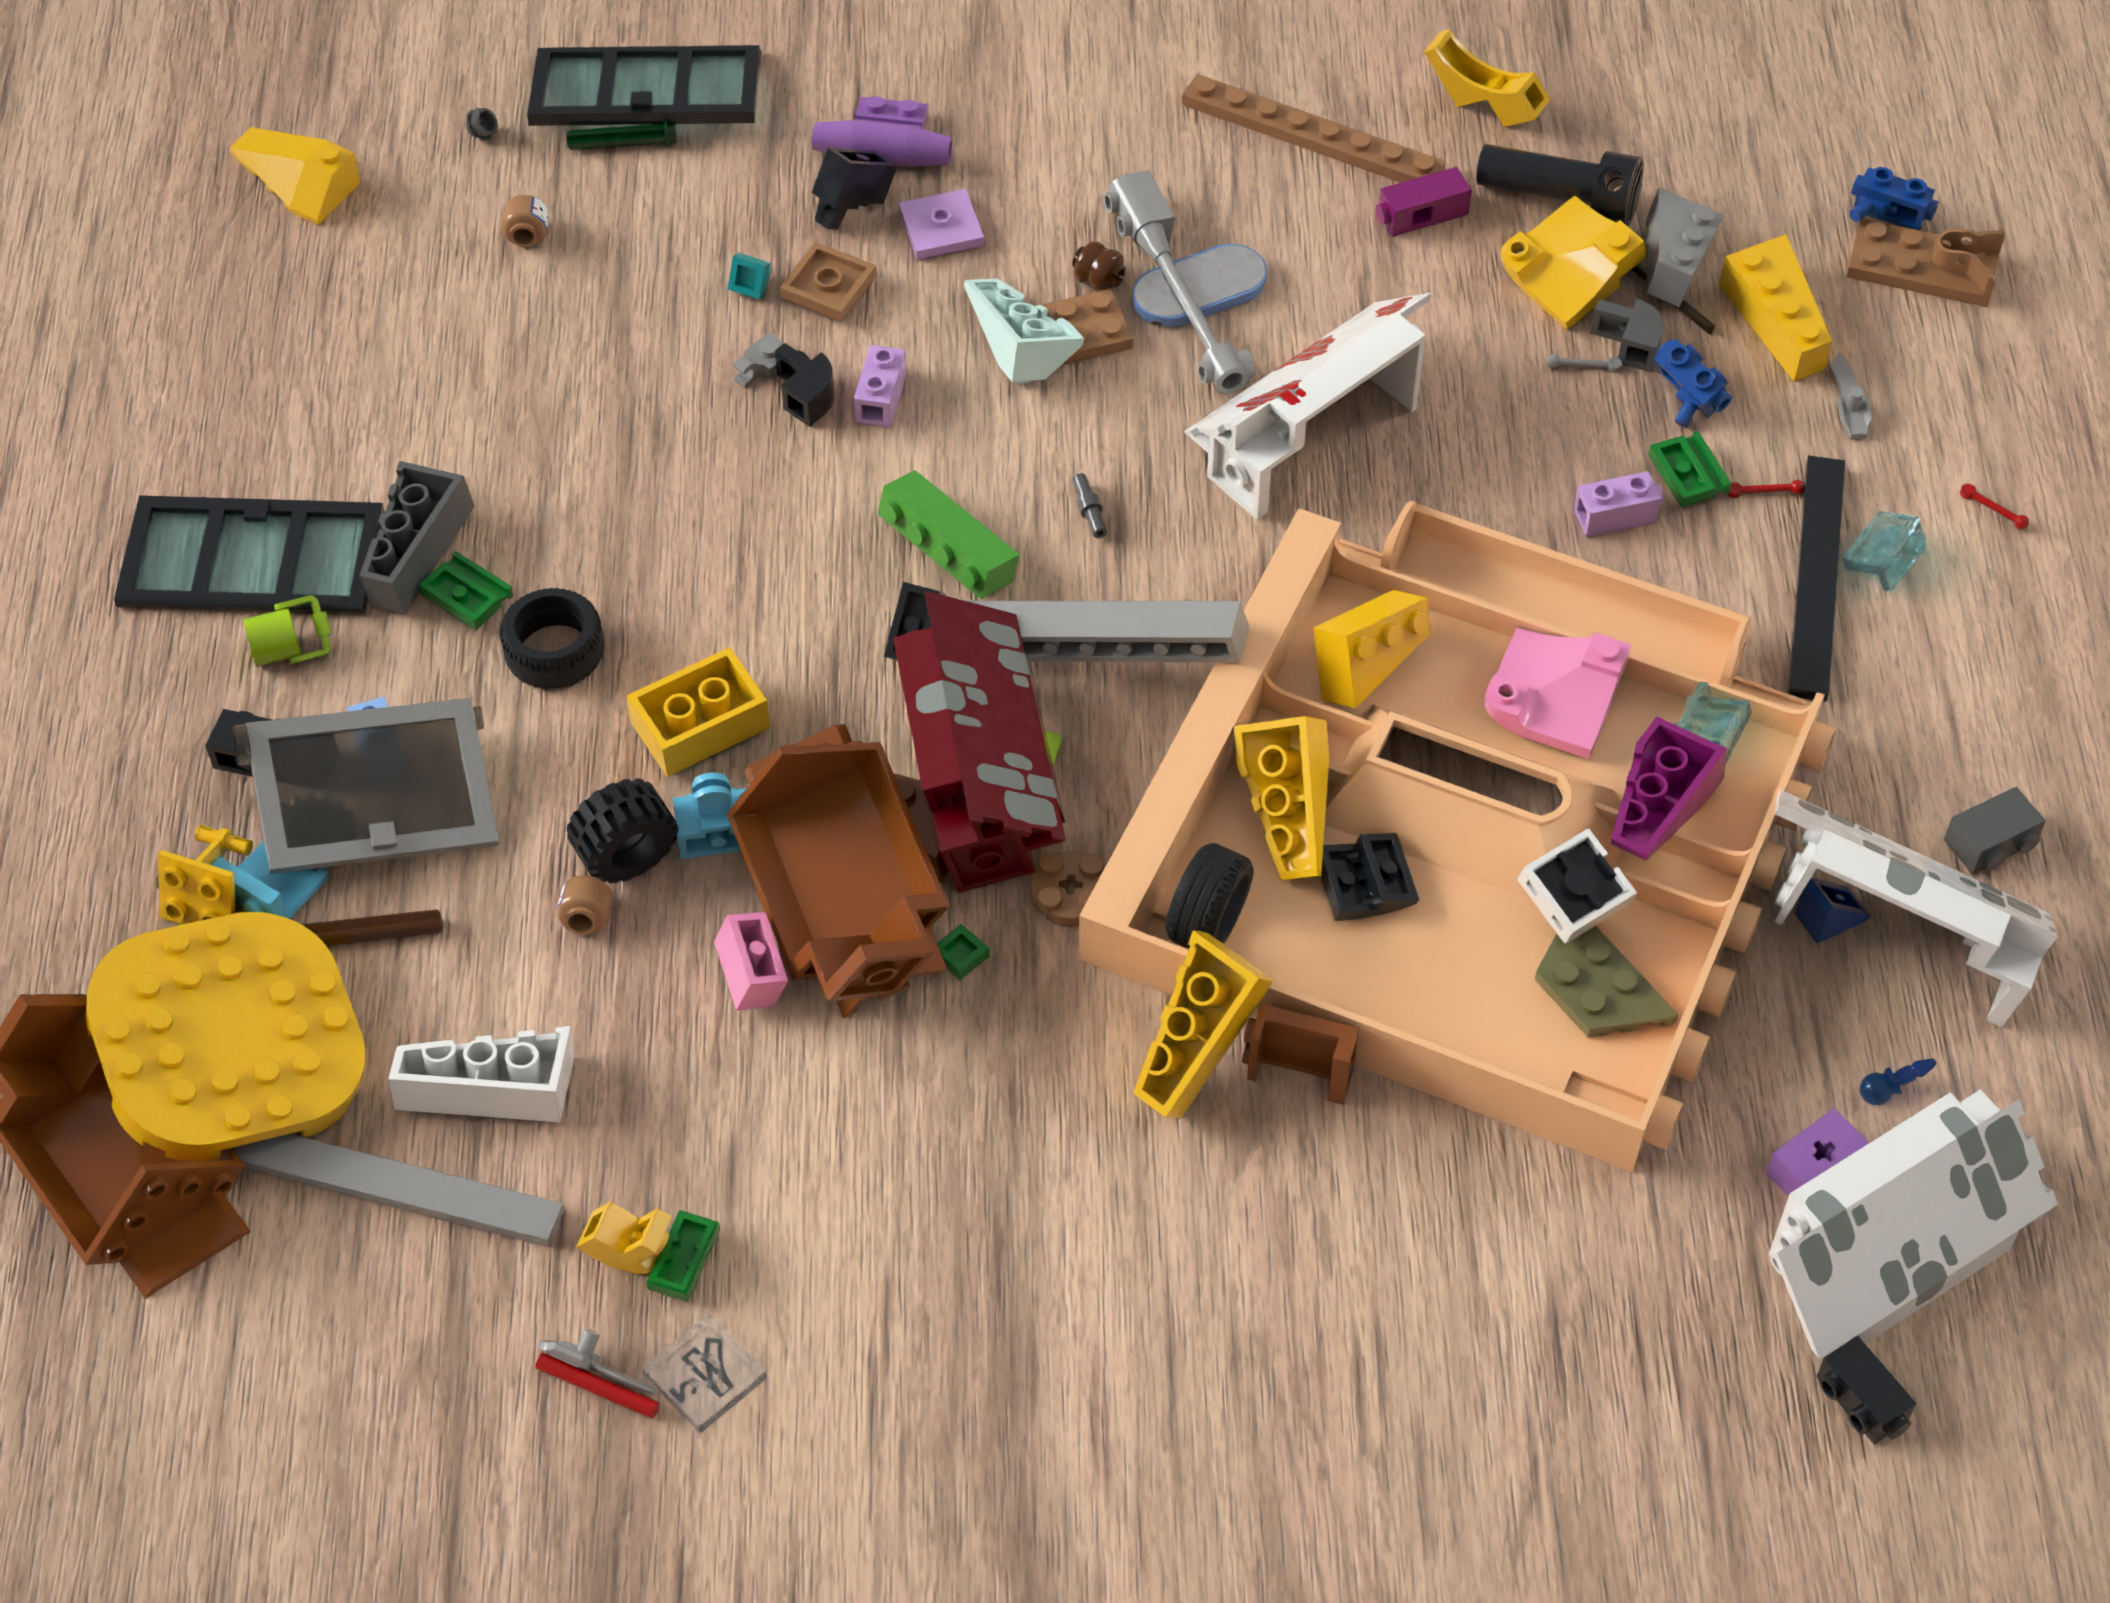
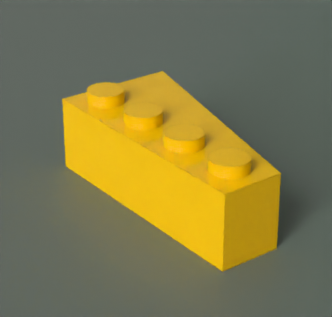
M1787 234L1725 256L1719 287L1790 378L1795 382L1825 371L1832 339Z
M1193 930L1188 943L1190 948L1184 964H1180L1175 978L1177 983L1168 1005H1165L1160 1020L1162 1023L1156 1040L1151 1043L1133 1094L1165 1118L1183 1117L1274 981L1211 934Z

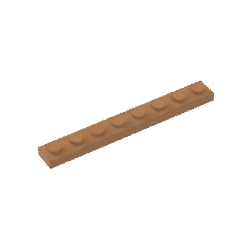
M1196 74L1182 94V105L1400 183L1445 170L1446 161L1200 74Z

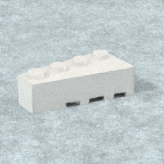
M571 1026L555 1027L556 1033L535 1035V1030L518 1032V1037L492 1040V1035L475 1037L476 1040L463 1044H454L453 1040H443L397 1046L388 1078L394 1110L560 1122L575 1058Z

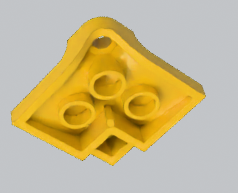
M1575 195L1530 232L1524 234L1519 231L1501 249L1503 267L1510 278L1566 330L1593 310L1598 299L1604 301L1621 287L1620 278L1646 257L1645 243L1642 238L1621 220L1616 223L1607 219Z

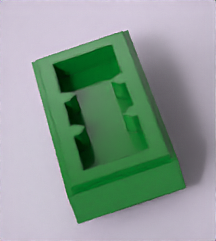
M679 1210L669 1231V1239L663 1250L659 1253L647 1279V1289L688 1302L720 1231L719 1222Z

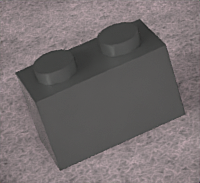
M2016 786L1953 816L1944 841L1973 875L1985 868L1992 870L1998 867L2006 858L2018 852L2025 854L2038 845L2040 841L2039 836L2046 821Z

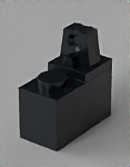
M828 148L811 192L820 198L815 221L827 229L838 230L848 209H858L859 206L867 207L869 203L884 204L898 166L874 150Z
M903 582L883 657L897 660L893 637L907 634L913 630L931 627L924 590L946 596L945 593Z

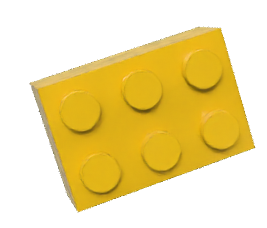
M731 647L626 695L631 724L667 777L770 728L767 699Z

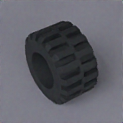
M624 779L618 783L613 782L606 785L601 790H597L578 806L579 809L573 812L570 817L571 822L567 825L566 830L569 842L589 874L604 882L608 881L609 884L617 883L621 880L623 882L631 880L633 877L640 876L656 866L671 851L670 847L675 844L677 840L676 834L679 832L675 818L656 789L648 781L644 782L643 779H634L632 781Z

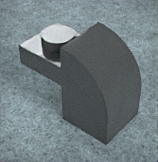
M1598 299L1590 334L1621 342L1618 358L1622 361V365L1652 372L1655 366L1654 357L1657 356L1662 340L1664 323L1660 313L1643 300L1637 299L1634 308H1629Z

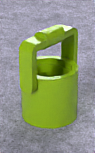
M310 595L274 605L275 611L243 619L256 667L289 659L290 664H296L326 656L331 651L328 635L332 634L328 616L326 611L321 612L319 602L315 596ZM311 602L314 613L311 617L317 638H321L323 649L302 655L289 608Z

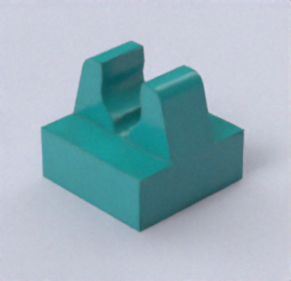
M741 253L735 254L732 258L727 290L756 299L763 298L770 279L771 263Z

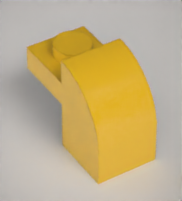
M610 1201L592 1212L576 1248L607 1266L635 1274L650 1273L659 1253L663 1250L669 1239V1233L666 1230L672 1216L657 1208L638 1218Z

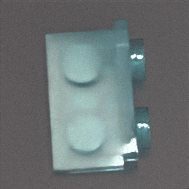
M1879 511L1842 557L1845 569L1879 575L1883 590L1891 592L1906 575V572L1918 556L1925 550L1926 536L1923 533L1919 517Z

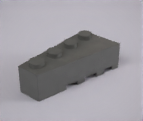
M399 461L396 469L398 475L396 483L390 486L387 495L389 499L385 513L381 512L378 520L379 531L377 537L373 538L370 543L359 577L371 606L404 614L420 591L418 585L431 574L475 505L463 475Z

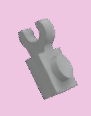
M767 333L744 351V356L733 364L734 368L741 372L734 377V381L745 388L750 386L761 374L769 379L777 374L775 350L784 342L771 333Z

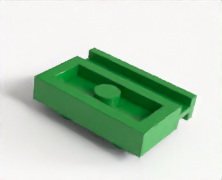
M1699 431L1693 432V436L1687 438L1682 435L1650 445L1648 455L1681 508L1712 499L1717 493L1723 492L1725 495L1730 492L1732 483Z
M455 551L452 554L453 558L448 563L444 561L418 585L420 594L477 630L502 607L501 603L506 598L511 599L514 596L512 586Z

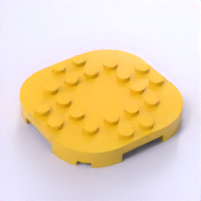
M241 912L139 934L120 943L104 956L97 965L89 982L86 1004V1028L88 1036L93 1038L113 1098L112 1109L124 1130L142 1146L146 1142L153 1147L165 1151V1157L183 1161H210L220 1159L221 1150L300 1131L302 1137L306 1138L324 1131L341 1119L347 1112V1107L355 1095L358 1094L365 1065V1043L337 964L328 947L317 935L289 918L265 912Z

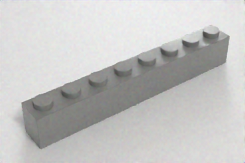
M967 600L968 602L1016 614L1028 661L1240 663L1249 630V624L1241 601Z

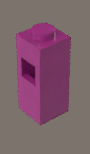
M1458 167L1450 168L1380 188L1376 215L1380 224H1385L1391 236H1397L1469 215L1472 190Z

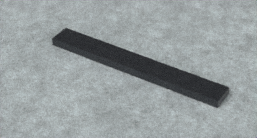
M1808 455L1805 469V489L1788 694L1814 700L1818 692L1825 695L1823 701L1827 702L1830 686L1845 460Z

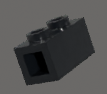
M1856 1336L1824 1357L1816 1376L1820 1387L1827 1397L1831 1400H1836L1847 1412L1848 1419L1857 1432L1865 1434L1873 1444H1876L1886 1436L1891 1440L1899 1437L1911 1426L1912 1423L1909 1419L1916 1406V1402L1859 1336Z

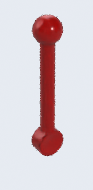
M1794 480L1791 484L1741 486L1737 482H1731L1730 492L1727 495L1731 498H1737L1741 493L1782 491L1801 494L1805 486L1800 480Z
M1972 484L1962 485L1960 490L1962 498H1973L2013 521L2018 529L2028 527L2029 519L2027 516H2018L1977 493L1975 486Z

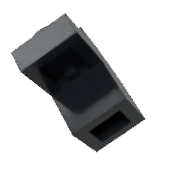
M783 343L775 350L777 375L785 380L781 385L783 409L811 427L833 405L835 395L832 365L822 352L810 360L804 352L797 351L788 344Z

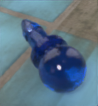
M1932 1058L1917 1060L1911 1066H1904L1896 1070L1895 1073H1892L1889 1067L1885 1068L1883 1074L1879 1072L1870 1073L1860 1082V1095L1864 1101L1871 1105H1883L1890 1100L1893 1093L1897 1095L1902 1094L1900 1085H1906L1916 1080L1917 1077L1925 1076L1936 1066L1937 1062Z

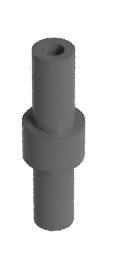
M1076 474L1072 478V482L1079 497L1077 505L1083 518L1087 519L1093 536L1095 538H1102L1108 531L1101 516L1102 505L1098 495L1092 492L1085 474Z

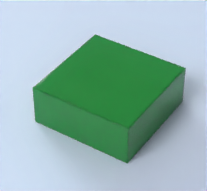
M962 924L937 943L947 969L959 980L963 979L989 957V947Z

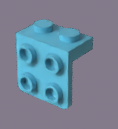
M264 841L238 867L220 856L211 864L212 866L234 872L235 905L247 912H265L289 919L328 880V873L325 867L318 868L317 871L307 869L270 874Z

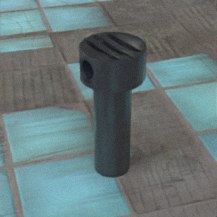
M1485 144L1478 160L1476 182L1477 185L1565 201L1570 200L1575 195L1585 204L1591 205L1594 211L1616 223L1621 220L1626 226H1629L1639 202L1644 174L1643 157L1606 151L1600 163L1597 164ZM1622 186L1619 190L1613 191L1616 187Z

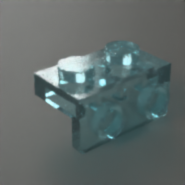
M1700 681L1693 695L1688 697L1685 711L1679 722H1676L1675 725L1727 748L1726 766L1752 714L1749 701L1712 697L1709 683Z

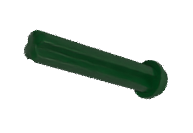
M664 121V124L569 130L566 133L567 147L571 150L666 143V147H670V143H677L675 124H668L667 121Z

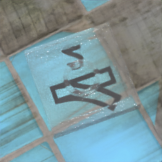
M710 1313L642 1367L643 1375L700 1434L767 1379L766 1370Z

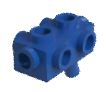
M1868 167L1865 175L1858 174L1853 184L1851 194L1855 195L1856 199L1849 215L1854 222H1859L1868 215L1901 227L1921 230L1925 220H1933L1939 201L1933 199L1935 189L1927 187V184L1921 179L1912 178L1905 180L1893 176V172L1886 167L1875 169Z
M1675 338L1674 340H1668L1659 348L1657 356L1654 357L1658 371L1678 390L1675 396L1683 404L1675 419V423L1687 428L1696 410H1699L1709 418L1714 412H1721L1730 404L1732 396L1727 392L1725 386L1728 384V381L1716 368L1709 369L1701 363L1703 361L1702 356L1692 345H1682Z

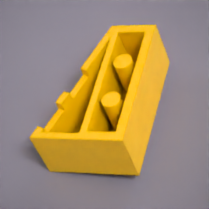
M1392 590L1314 627L1322 700L1356 709L1431 634L1427 597Z

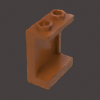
M1261 1004L1257 1018H1249L1244 1034L1246 1045L1242 1063L1248 1065L1247 1079L1256 1081L1262 1063L1330 1079L1328 1101L1344 1105L1354 1071L1359 1027Z

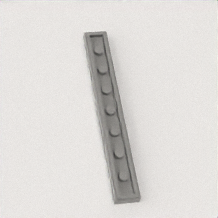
M293 1134L237 1146L234 1149L245 1164L244 1169L550 1247L564 1212L563 1203Z

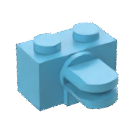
M717 772L705 773L694 779L691 794L673 798L675 820L679 830L677 838L681 859L741 851L727 813L736 803L740 794L747 788H731L730 782L724 774Z

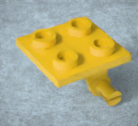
M200 824L196 828L194 838L196 841L210 845L196 860L161 850L157 854L160 918L183 925L234 914V872L212 866L211 864L218 856L223 858L228 850L249 856L253 849V841L251 839L248 840L236 836L232 830L227 828L217 830Z

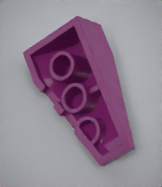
M1656 716L1636 743L1624 796L1620 803L1611 837V844L1647 861L1705 805L1724 779L1727 748Z

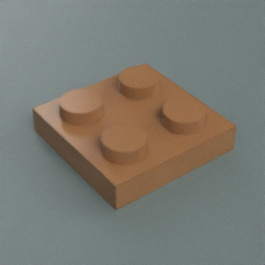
M814 242L779 287L780 297L842 322L877 276V268L874 264Z
M1111 288L1043 304L1048 309V317L1055 321L1060 318L1067 320L1084 338L1083 346L1068 358L1064 364L1133 348V337Z

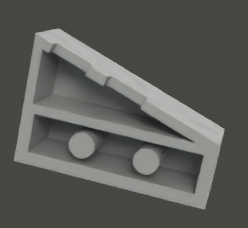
M1658 188L1646 218V226H1648V237L1646 240V248H1648L1646 293L1680 307L1711 247L1724 215L1713 211L1709 207L1701 206L1662 188Z

